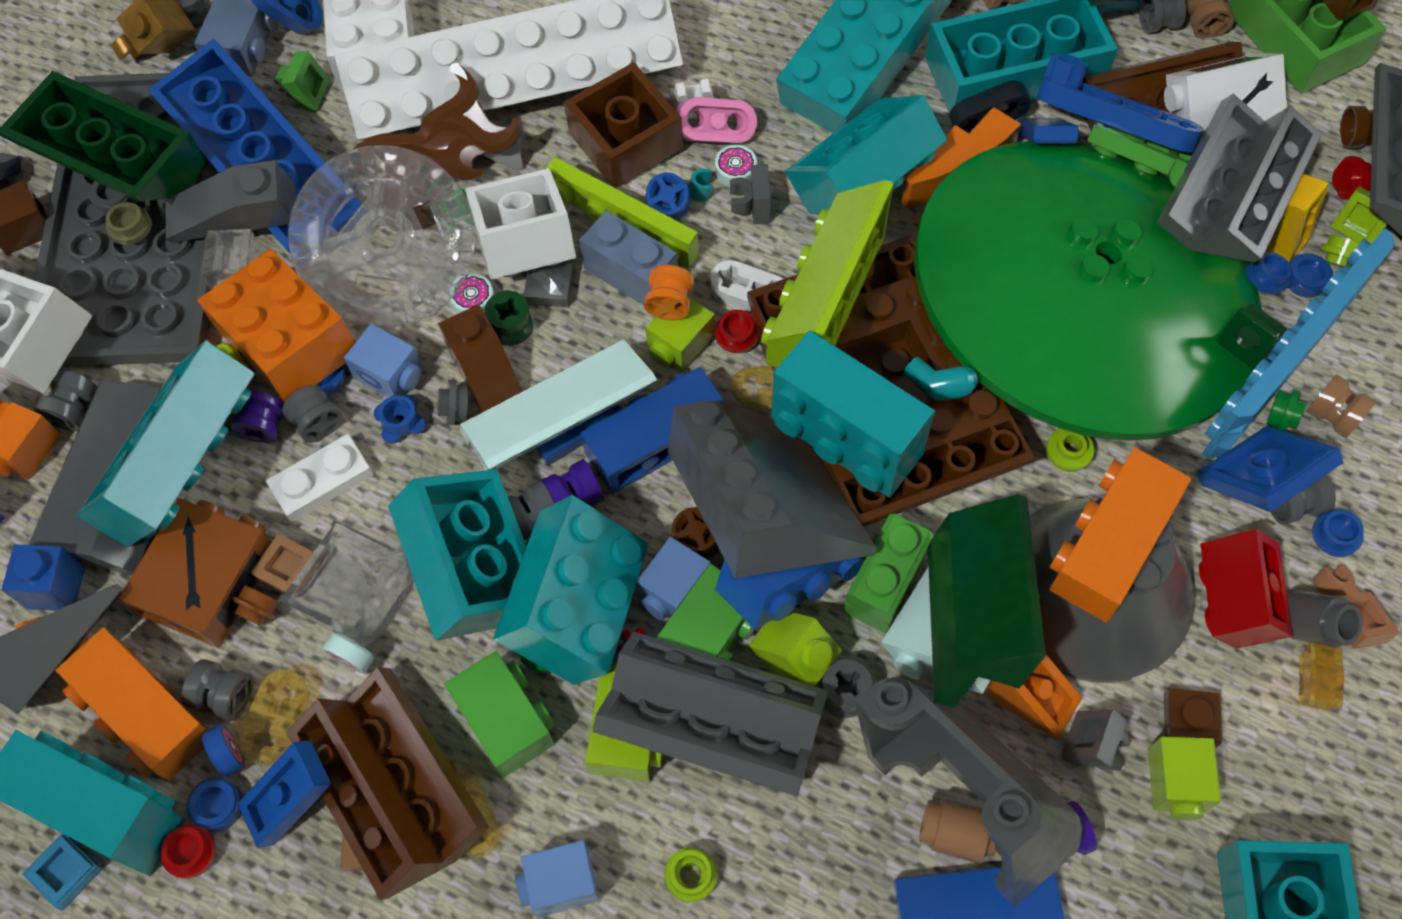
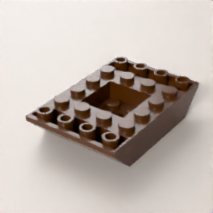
M913 235L880 246L835 345L844 353L935 410L923 456L890 498L880 491L874 492L866 489L855 479L852 472L838 463L830 464L818 456L863 527L885 519L889 514L901 513L1034 463L1035 460L1005 402L979 381L976 388L968 396L946 401H935L903 376L907 365L916 357L922 359L935 371L963 367L940 338L923 305L916 282L914 266L915 239ZM798 274L747 292L748 302L765 359L767 345L761 343L764 328L771 316L778 318L782 309L779 306V301L783 288L789 279L795 281ZM769 365L770 370L773 374V372L776 370V367Z

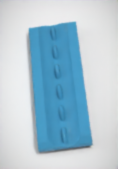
M1384 228L1372 244L1363 239L1346 261L1352 265V268L1346 264L1342 269L1339 268L1322 289L1324 293H1321L1318 298H1314L1297 319L1298 322L1292 329L1289 327L1271 350L1273 352L1267 359L1263 358L1247 378L1246 384L1240 391H1235L1220 410V415L1205 432V435L1211 441L1202 452L1207 458H1218L1232 448L1363 289L1365 282L1393 249L1395 242L1392 232Z

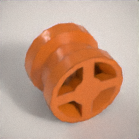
M660 265L653 268L649 273L648 283L651 291L645 296V310L652 316L663 320L673 321L685 318L690 310V300L687 298V295L693 290V275L686 269L674 265Z

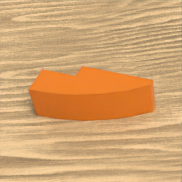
M993 107L970 133L955 125L947 133V141L934 151L935 157L928 163L916 167L905 179L901 205L911 208L928 203L939 184L960 164L994 147L1016 142L1022 124Z

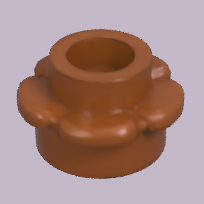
M246 585L243 586L237 598L232 597V601L239 604L235 614L262 626L265 618L270 620L276 619V616L273 614L280 603L279 601Z

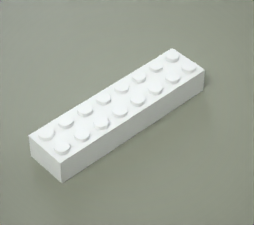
M574 0L334 54L358 140L421 126V119L453 98L459 91V79L450 70V66L453 63L461 64L475 78L479 90L478 101L483 111L588 88L633 62L644 74L683 65L669 0Z

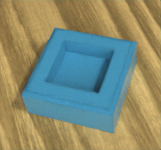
M62 833L22 875L56 909L63 911L103 868L72 838Z

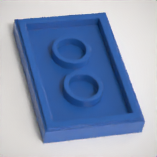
M1001 868L898 878L893 881L899 919H1064L1055 872L1016 907L995 888L994 879Z

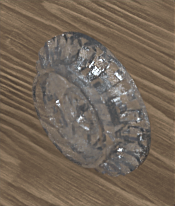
M372 145L346 151L323 164L311 175L300 190L293 205L289 221V248L297 274L343 319L365 327L373 324L383 329H390L406 324L412 325L431 314H436L460 291L462 283L469 275L473 255L475 254L476 241L473 216L468 201L459 185L445 169L433 160L415 151L397 146ZM361 194L366 198L365 202L342 230L338 232L331 227L335 217L347 202ZM424 203L430 207L443 238V241L430 246L413 208ZM381 226L390 227L396 232L394 245L384 250L374 247L371 243L373 231ZM357 276L401 282L400 293L381 295L356 289Z

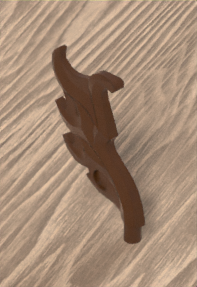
M453 63L450 66V70L459 79V91L453 98L421 119V128L417 133L412 135L383 133L367 138L343 157L347 161L336 176L345 186L350 187L360 171L365 172L368 170L376 173L388 185L398 180H412L422 184L429 196L437 199H448L455 191L445 188L446 180L453 178L470 180L482 177L486 174V171L474 169V160L486 153H501L515 144L520 133L519 118H513L508 127H499L491 122L478 101L479 90L475 78L461 64Z

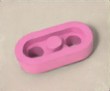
M695 97L682 101L676 108V112L682 117L683 138L689 141L742 143L749 140L756 131V113L751 105L741 100ZM691 112H694L698 117V123L695 127H692L688 122V116ZM730 115H733L736 119V127L733 130L727 124V119Z

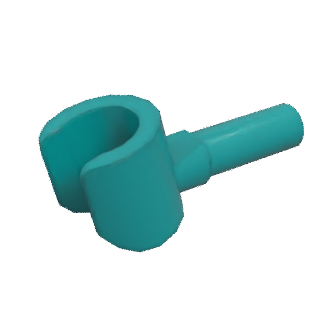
M701 168L692 173L690 183H686L692 200L705 202L711 198L714 185L709 184L712 176L710 170Z

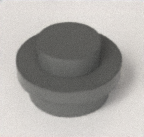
M448 380L447 389L439 388L438 416H446V425L454 426L455 421L465 422L468 408L467 385H456V380Z

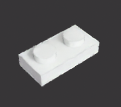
M346 434L267 479L266 482L290 522H293L374 474L350 435Z

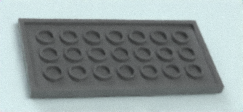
M168 73L75 76L74 80L180 128L148 90ZM201 151L200 153L207 166L189 188L219 173ZM57 163L34 281L55 287L93 315L62 366L181 362L207 338L209 318L197 302V299L214 287L221 235L170 243L166 239L165 200L168 198L136 202L137 206L144 208L149 214L152 221L151 230L144 239L130 245L118 244L110 238L106 231V216L98 212L89 198V190L94 180Z

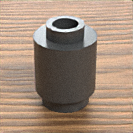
M1297 590L1288 595L1294 637H1290L1291 639L1338 648L1354 643L1359 637L1363 623L1362 615L1358 607L1352 605L1347 599L1303 590Z

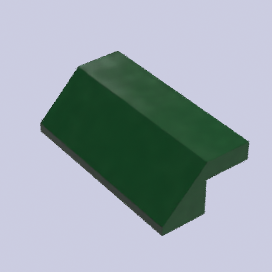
M1017 494L948 513L931 539L928 547L934 703L955 708L978 677L1020 688L1046 657L1028 499L1026 496Z

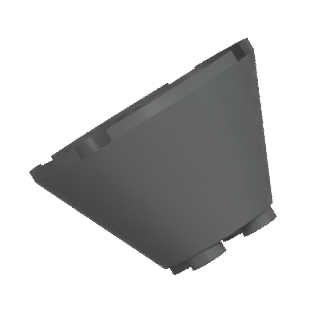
M1076 498L1050 504L1030 515L1045 652L1062 674L1079 680L1097 683L1127 681L1158 668L1176 652L1185 639L1192 622L1195 603L1194 585L1190 570L1173 537L1174 530L1172 524L1169 521L1167 522L1122 603L1109 621L1105 623L1049 590L1059 574L1050 569V565L1065 540L1073 545H1076L1083 531L1074 526L1089 500L1091 499L1100 504L1103 498Z

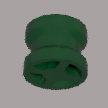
M506 290L494 294L486 302L485 315L502 345L512 346L527 340L532 333L533 323L528 302L523 295L516 291ZM512 313L511 316H508L505 319L501 318L506 314Z

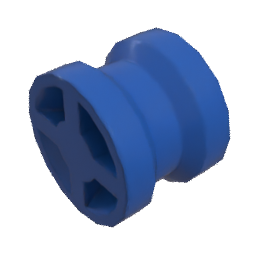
M668 172L661 173L652 178L646 187L645 196L649 207L676 221L683 218L689 211L691 205L690 193L687 184L680 176Z

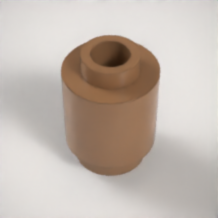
M942 798L940 803L932 800L927 801L920 828L919 842L930 844L931 851L978 864L982 863L985 854L994 856L996 852L995 843L990 839L983 827L982 808Z

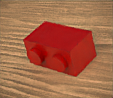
M1252 529L1200 543L1202 561L1199 563V575L1203 585L1206 587L1208 602L1204 616L1212 637L1234 648H1243L1294 637L1279 542L1257 529Z

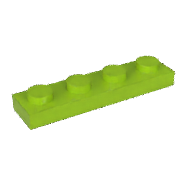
M555 156L545 167V169L550 168L565 206L571 204L584 211L594 222L607 210L677 253V262L688 268L691 267L699 256L697 231Z

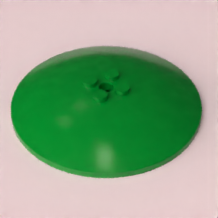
M1014 142L994 147L975 155L949 173L928 201L917 229L914 244V266L920 296L931 323L954 357L963 366L973 369L981 384L1016 409L1057 428L1090 437L1126 441L1156 439L1192 429L1212 418L1223 408L1236 390H1241L1253 369L1218 344L1216 340L1240 308H1246L1249 304H1253L1261 310L1257 288L1250 282L1247 276V262L1245 260L1192 251L1157 223L1175 188L1168 177L1160 172L1157 175L1145 173L1134 166L1135 161L1121 155H1118L1116 158L1108 157L1097 152L1092 145L1077 142ZM1097 253L1109 256L1114 264H1109L1104 257L1097 255Z

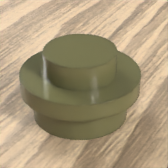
M119 203L113 206L106 215V231L110 238L118 244L130 245L137 243L148 235L152 227V221L147 211L134 203Z

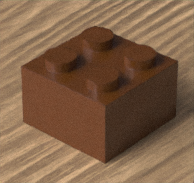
M634 62L563 102L569 134L615 189L683 149L682 117Z

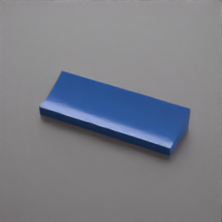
M214 38L148 89L180 128L190 132L199 150L219 173L232 166L270 160L278 162L295 184L297 223L268 227V229L301 268L334 244L375 224L361 202Z

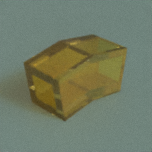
M1309 643L1299 656V706L1326 711L1341 709L1344 687L1342 648Z

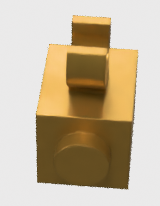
M135 0L116 18L125 34L117 38L111 44V47L119 60H123L128 54H131L133 59H137L144 54L171 53L195 31V28L177 0Z

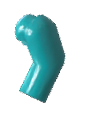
M919 357L914 358L903 372V376L935 401H946L968 396L978 383L976 372L969 367H953L935 371Z

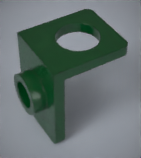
M1249 304L1246 308H1240L1216 341L1254 370L1261 360L1271 352L1287 329L1255 305Z

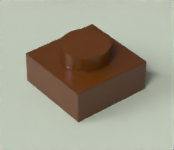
M1168 688L1164 692V736L1214 739L1215 748L1222 744L1220 694Z

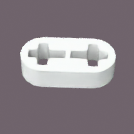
M728 260L720 262L712 269L710 288L712 295L719 302L751 313L747 292L780 281L783 278L738 261ZM730 277L737 278V283H732L729 288L723 286V281L727 282Z

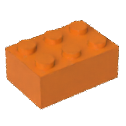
M271 248L197 299V302L220 335L229 344L237 348L241 357L284 402L298 389L308 385H317L346 363L345 355L356 343L343 318Z

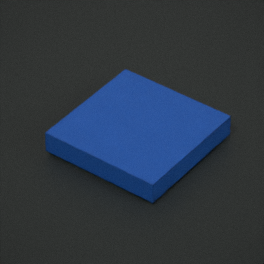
M1266 426L1200 469L1197 474L1203 487L1271 512L1343 464V459L1339 448Z

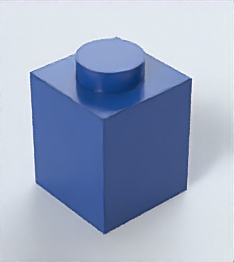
M14 544L1 591L26 609L57 611L77 602L85 566L62 546Z

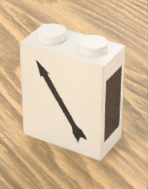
M1257 53L1166 74L1167 87L1164 90L1166 108L1169 110V113L1204 128L1202 136L1221 101L1233 93L1264 121L1287 108L1283 54Z

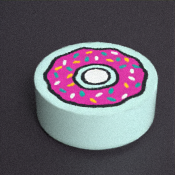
M730 145L721 149L715 158V174L717 179L730 187V180L737 177L748 179L751 182V165H757L756 156L752 150L742 145Z
M479 274L463 275L457 278L449 289V298L457 314L480 304L484 311L486 302L494 295L490 281Z
M338 633L331 634L322 647L326 654L361 674H365L374 661L371 652Z

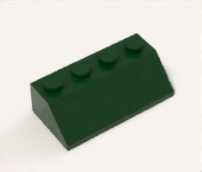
M53 70L0 127V136L139 202L170 198L188 189L207 166L190 132Z

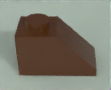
M480 304L438 323L447 350L482 413L523 392L502 344Z

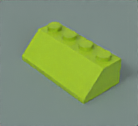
M882 180L837 193L830 209L823 208L814 228V234L817 235L813 245L806 243L800 253L797 263V270H800L795 281L789 279L783 288L779 301V306L782 307L778 318L771 316L764 328L761 343L767 345L766 364L777 368L809 330L830 344L836 345L885 238L893 182Z

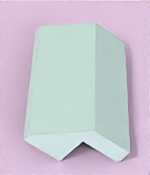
M623 339L461 423L459 430L467 445H472L484 469L494 470L650 388L657 379L650 368Z

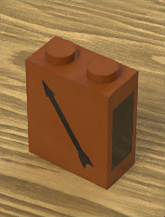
M178 498L175 503L179 506L176 516L164 531H158L118 600L139 617L220 648L238 616L235 614V611L239 604L233 602L232 597L237 598L244 585L252 589L254 588L257 580L250 572L272 541L265 534L267 528L250 517L240 516L239 520H235L225 516V512L221 508L208 501L199 500L196 505Z

